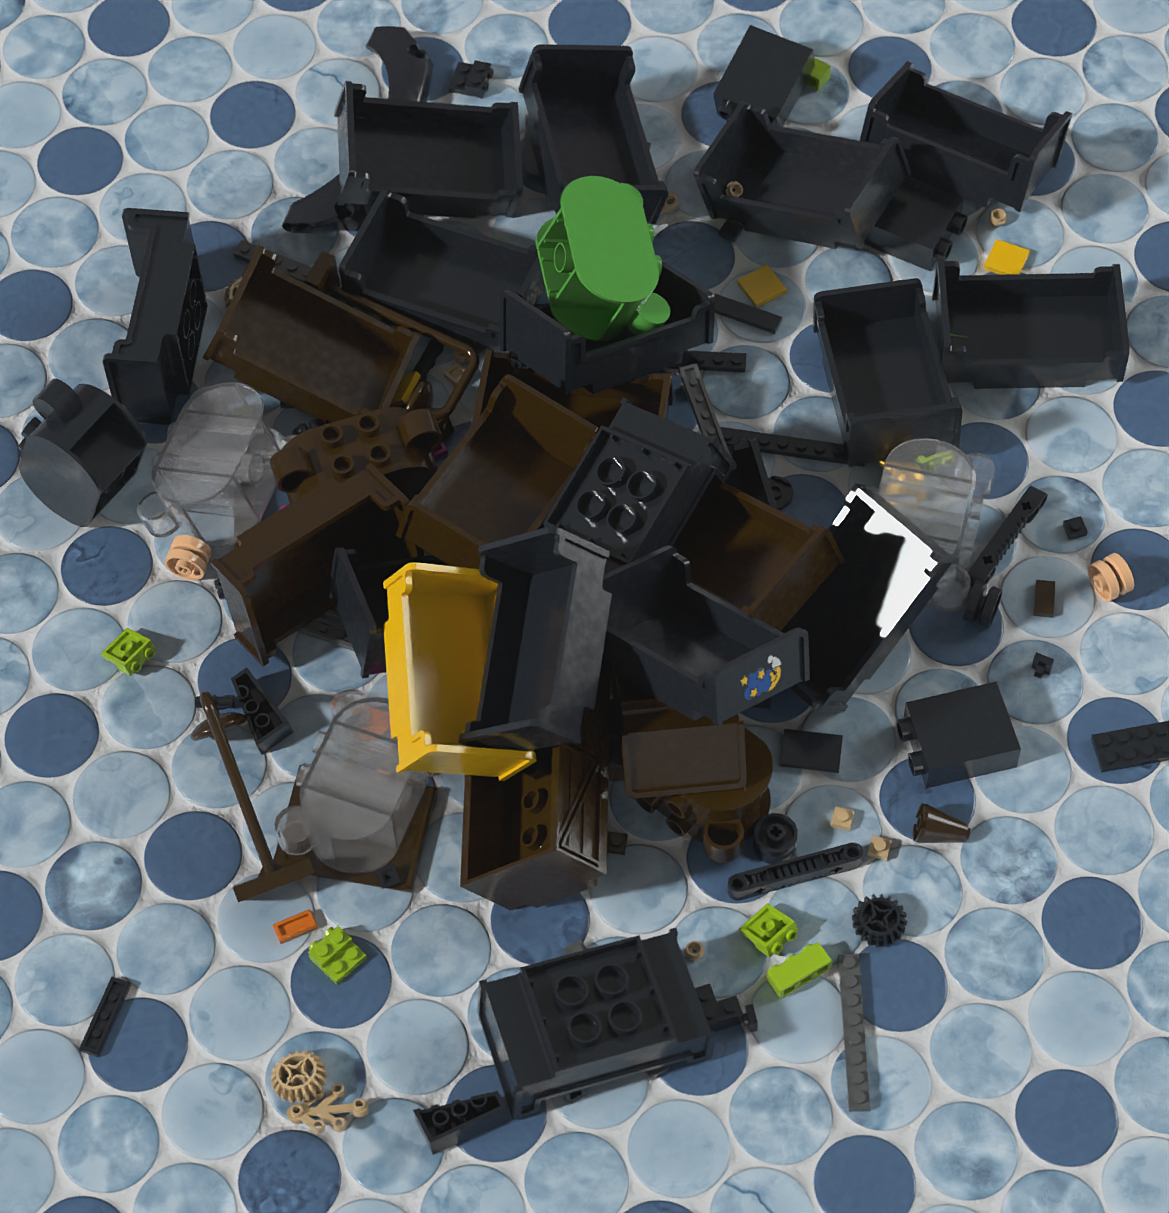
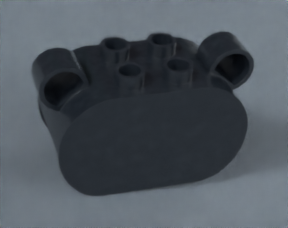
M52 379L32 400L35 409L44 419L40 421L37 417H34L21 433L25 438L17 448L21 457L19 471L29 489L51 511L76 526L87 527L131 478L136 475L147 446V437L134 416L108 393L89 384H78L72 389L65 382L59 379Z

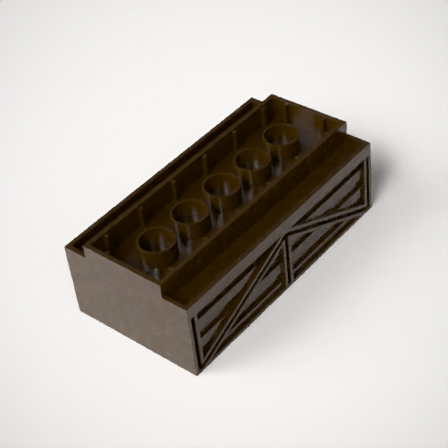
M602 656L594 710L583 712L579 735L581 736V744L570 742L535 749L536 762L505 781H500L499 777L465 775L460 887L508 910H513L526 904L538 908L597 886V878L607 875L610 660Z

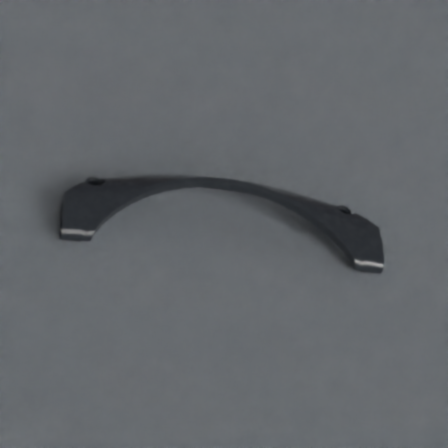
M375 27L366 44V48L378 55L385 64L389 80L388 99L427 102L433 62L427 52L419 50L418 43L404 27ZM338 174L318 190L293 202L282 223V227L291 233H310L313 227L317 228L335 222H344L348 230L354 231L361 226L367 216L364 204L344 203V206L337 205L340 194V178Z

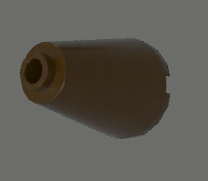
M922 803L916 814V818H918L917 824L913 826V841L917 843H963L965 839L968 840L970 828H968L967 823L928 804Z

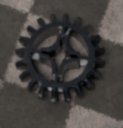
M873 893L871 899L866 896L864 902L859 901L858 907L854 908V914L852 915V920L854 921L852 927L856 929V936L861 935V941L867 939L868 945L875 942L876 947H879L880 943L886 947L888 941L893 945L895 939L899 940L901 934L905 933V926L907 925V920L905 919L907 914L902 912L903 905L897 906V899L891 901L890 895L887 899L883 898L882 893L879 898H876V895ZM867 912H870L871 918H869L868 921L864 923V915ZM894 918L896 924L890 929L889 922Z

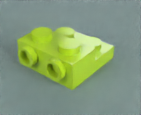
M126 628L101 652V655L105 660L115 664L118 670L131 676L134 672L137 673L141 670L142 664L155 656L157 649L151 639Z
M768 903L739 928L740 934L752 941L756 949L769 958L773 954L778 955L782 951L783 945L788 941H794L798 933L795 921Z
M339 926L335 928L330 927L324 933V938L320 942L314 941L309 946L308 951L309 959L335 984H339L367 959L366 954L352 942V938Z

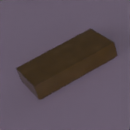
M1036 580L1034 616L1053 618L1055 581Z

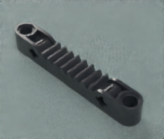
M1032 485L1028 487L964 578L966 584L973 587L977 580L986 583V585L996 571L995 566H998L999 560H1002L1007 549H1010L1015 538H1018V533L1022 532V528H1025L1026 524L1033 521L1045 504L1048 497L1047 493Z
M855 842L847 843L734 874L728 880V895L731 899L739 901L764 894L768 890L772 891L774 888L780 889L783 885L787 887L791 883L795 885L798 881L802 883L805 879L811 880L813 877L817 879L820 875H835L854 870L862 864L863 848ZM855 854L857 857L852 858L849 855ZM739 885V886H741L742 888H741V889H735L734 886Z

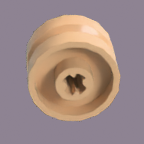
M189 535L175 536L164 561L165 567L176 576L184 579H202L207 569L206 565L213 554L212 549L208 544L196 537Z
M1113 553L1103 558V561L1098 560L1089 565L1088 574L1091 584L1103 601L1110 602L1118 598L1119 594L1124 595L1134 589V579L1131 570L1119 554Z

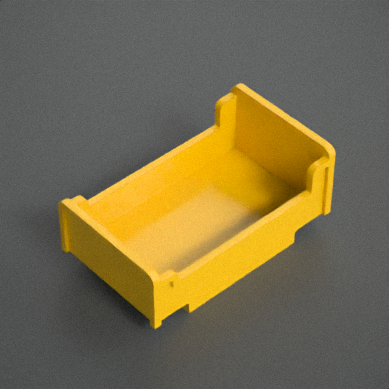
M415 562L404 565L383 582L384 589H387L389 619L383 624L391 739H398L399 765L396 766L397 773H404L408 770L499 777L500 781H505L536 762L534 750L517 751L467 747L458 742L459 734L465 732L466 724L476 720L498 583L484 578L480 574L479 569Z

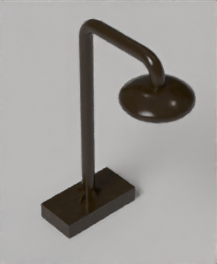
M322 250L305 278V284L335 299L338 297L411 331H416L422 336L456 350L469 358L466 369L443 407L437 409L432 407L434 393L432 384L429 381H423L416 387L406 405V409L411 411L429 409L433 412L436 420L450 416L478 370L480 357L476 349L463 341L341 287L335 256Z
M203 691L200 694V701L207 719L195 727L190 737L193 741H198L212 735L214 736L262 864V869L257 877L233 885L237 901L241 902L312 875L315 871L309 857L286 866L274 863L225 734L226 730L244 724L247 717L237 712L220 714L213 695L208 691Z

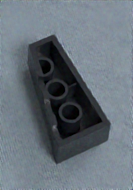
M247 667L231 678L261 755L294 733L288 721Z
M498 1091L472 1096L468 1100H454L446 1105L439 1106V1104H436L428 1109L421 1110L419 1108L413 1110L416 1122L433 1155L509 1120L507 1107Z

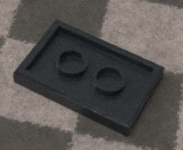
M784 729L780 766L839 773L843 735Z

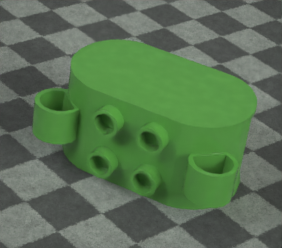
M587 176L572 181L566 186L561 195V208L555 218L545 222L536 235V248L553 317L558 323L566 327L570 334H580L586 340L595 342L613 340L622 335L627 328L635 335H639L662 327L669 318L670 307L662 296L652 293L662 271V260L659 255L654 253L652 245L654 241V228L652 224H647L642 207L643 198L640 192L629 184L618 183L612 179L600 176Z

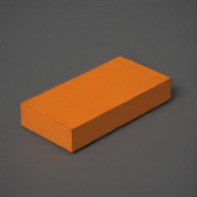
M310 909L272 924L280 944L318 929Z

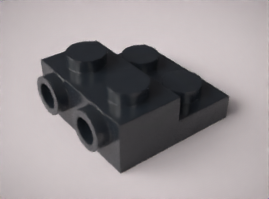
M474 60L473 64L458 61L449 86V92L483 98L484 93L489 88V79H492L494 74L491 63Z

